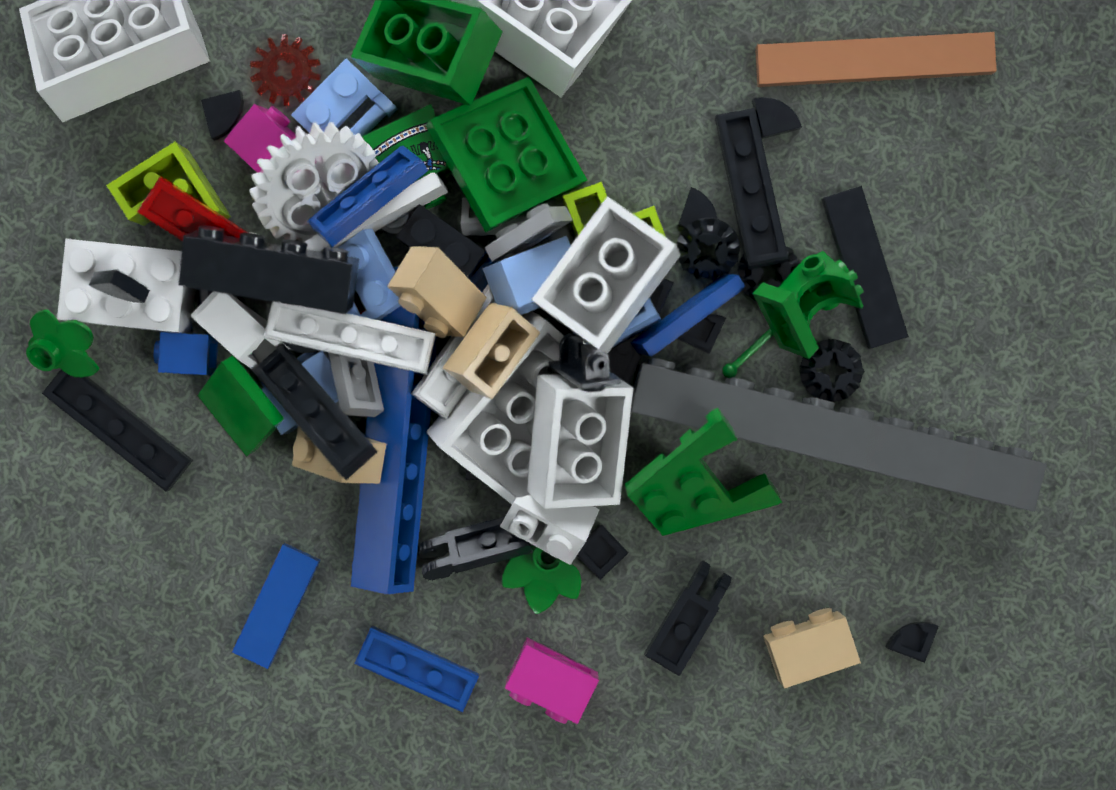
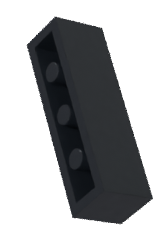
M198 226V231L183 235L178 286L346 314L353 307L359 258L348 257V250L336 247H324L323 252L307 250V243L295 240H282L281 245L266 243L265 236L254 233H240V238L225 236L224 229L213 226Z

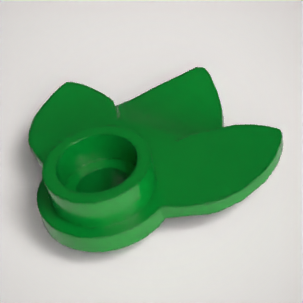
M47 309L38 311L32 316L30 327L33 337L28 342L26 355L34 367L42 371L60 368L70 376L80 378L92 376L99 370L98 365L86 352L91 347L94 339L93 333L87 325L77 320H66L59 323L53 313Z
M534 545L531 546L533 553L511 558L504 570L502 586L505 588L524 587L526 600L535 614H540L548 609L557 599L558 594L570 599H577L580 593L582 580L579 570L572 563L569 565L558 558L551 563L544 562L541 558L543 550Z

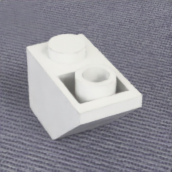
M213 291L191 314L192 318L233 356L252 370L283 343L265 338L264 333L267 321L231 294Z
M531 495L516 497L500 527L571 565L585 544L599 509L594 506L544 509Z

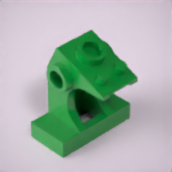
M821 251L818 254L809 255L804 258L779 287L762 283L753 292V295L779 347L810 359L819 349L810 329V321L820 309L824 311L831 310L837 307L839 303L862 309L863 303L859 295L864 293L859 284L855 286L853 282L858 278L854 270L849 271L843 261L839 259L835 262L824 251Z

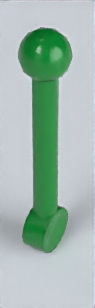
M770 328L733 363H727L723 366L722 374L724 377L731 379V377L734 378L737 375V369L773 336Z

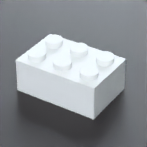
M607 197L531 300L586 342L608 354L680 257V253L676 244Z
M66 239L57 319L64 321L77 320L88 324L191 334L193 321L191 314L194 312L196 288L178 286L182 251ZM118 269L148 287L147 289L150 291L145 303H135L98 291L89 286V283L96 272Z
M561 374L538 375L527 491L544 509L620 505L633 387L622 379L619 384L605 385V390L585 392L580 390L570 380L565 379Z

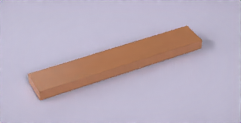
M995 32L758 44L755 48L758 87L992 75L997 71Z

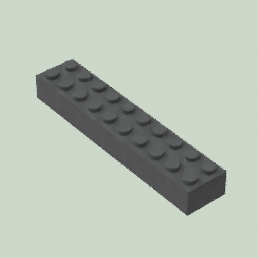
M651 358L648 359L647 364L642 363L637 367L633 383L631 412L700 429L707 423L705 416L712 410L719 408L739 439L1035 512L1047 463L1032 460L1034 452L995 445L994 450H992L994 442L974 437L967 438L956 435L954 441V432L922 426H918L917 431H914V422L879 416L878 421H874V412L853 407H841L840 412L833 410L834 402L818 398L803 397L802 402L793 401L795 393L771 387V389L764 388L763 393L753 391L755 386L753 382L731 377V379L726 378L725 383L714 381L715 373L697 368H687L686 374L674 371L676 363L662 359Z

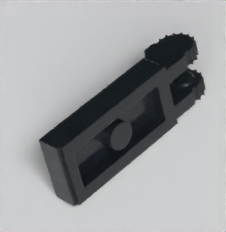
M503 516L445 532L446 535L422 541L418 546V554L420 558L433 559L450 552L448 557L437 559L433 562L430 561L423 565V578L433 581L449 577L454 571L456 574L533 553L531 544L501 528L500 525L505 518Z
M705 561L700 562L687 587L683 586L644 652L647 658L678 676L681 675L719 611L718 605L732 580V577L723 573L716 580L708 599L699 595L697 591L707 578L711 567Z

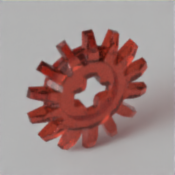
M282 34L281 43L278 47L270 37L267 39L271 49L268 53L260 47H257L255 50L256 53L263 57V60L250 61V67L260 69V72L250 77L251 81L262 80L263 83L257 92L261 96L267 90L271 91L269 102L272 104L275 103L278 95L282 96L284 106H290V96L295 95L300 104L305 101L300 93L303 89H306L311 94L316 90L308 83L310 79L320 80L321 75L312 72L311 67L321 65L319 59H308L307 56L314 51L312 46L303 50L299 49L303 41L300 37H297L290 46L288 45V35ZM284 59L287 64L295 63L296 67L291 70L293 76L291 79L286 80L283 76H275L274 72L279 69L278 62Z

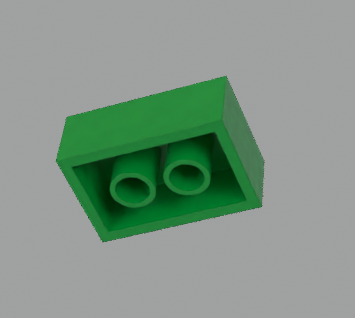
M375 0L351 58L376 79L471 106L503 32L483 9L450 0Z

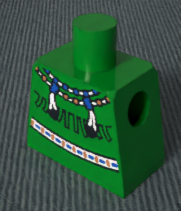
M431 104L362 136L377 156L375 158L379 163L403 145L419 157L428 169L419 179L432 172L436 173L440 179L452 174L426 128L428 121L436 117ZM444 194L427 203L424 207L426 209L435 207L446 201L447 198Z

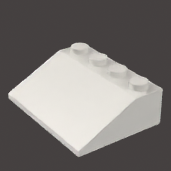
M39 0L19 9L37 92L62 122L83 115L210 61L202 34L187 0Z
M632 0L450 1L483 9L503 32L495 52L553 93L562 97L582 73Z
M533 311L528 312L523 318L533 325L540 334L494 398L489 399L467 389L447 418L439 416L426 432L440 449L511 504H513L516 497L530 495L527 491L538 375L560 374L549 366V361L559 360V344L564 336L548 321Z

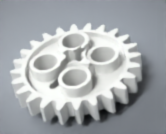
M315 122L312 124L309 134H305L300 126L296 127L295 139L290 140L286 135L282 134L280 137L283 146L280 149L270 145L267 147L272 155L270 160L258 159L257 163L263 173L251 175L257 186L250 189V194L255 201L252 206L265 229H270L276 239L283 236L285 240L298 239L300 242H305L318 235L307 221L319 209L321 210L379 164L375 158L377 155L370 145L366 143L359 133L354 135L347 126L343 127L339 132L334 123L330 122L323 132Z

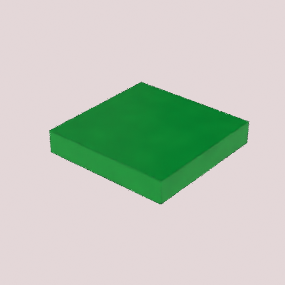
M233 355L220 363L197 395L246 457L256 451L284 420L281 413Z

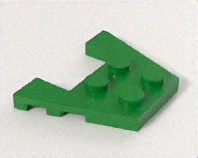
M719 408L712 410L705 416L707 423L698 431L694 432L689 429L679 438L681 445L667 457L660 454L625 484L628 497L662 536L782 503L777 489L765 473L727 491L702 459L706 455L737 440L733 427Z

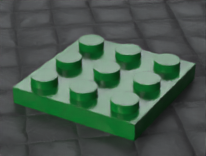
M530 77L473 100L471 106L464 104L434 117L426 124L428 132L485 232L521 216L539 205L582 186L587 181L585 174Z

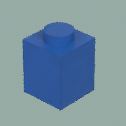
M160 332V341H156L153 352L154 362L158 364V372L212 375L217 369L218 341L212 335Z

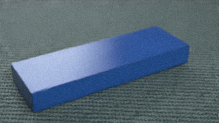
M402 145L313 215L307 222L327 244L334 247L424 175L428 169L419 157Z
M723 274L664 317L662 321L653 325L631 341V344L638 354L654 356L744 290L745 285L739 275Z
M286 543L282 545L232 653L266 669L271 666L321 561L320 559Z
M371 626L354 663L463 712L479 677V674L374 626Z

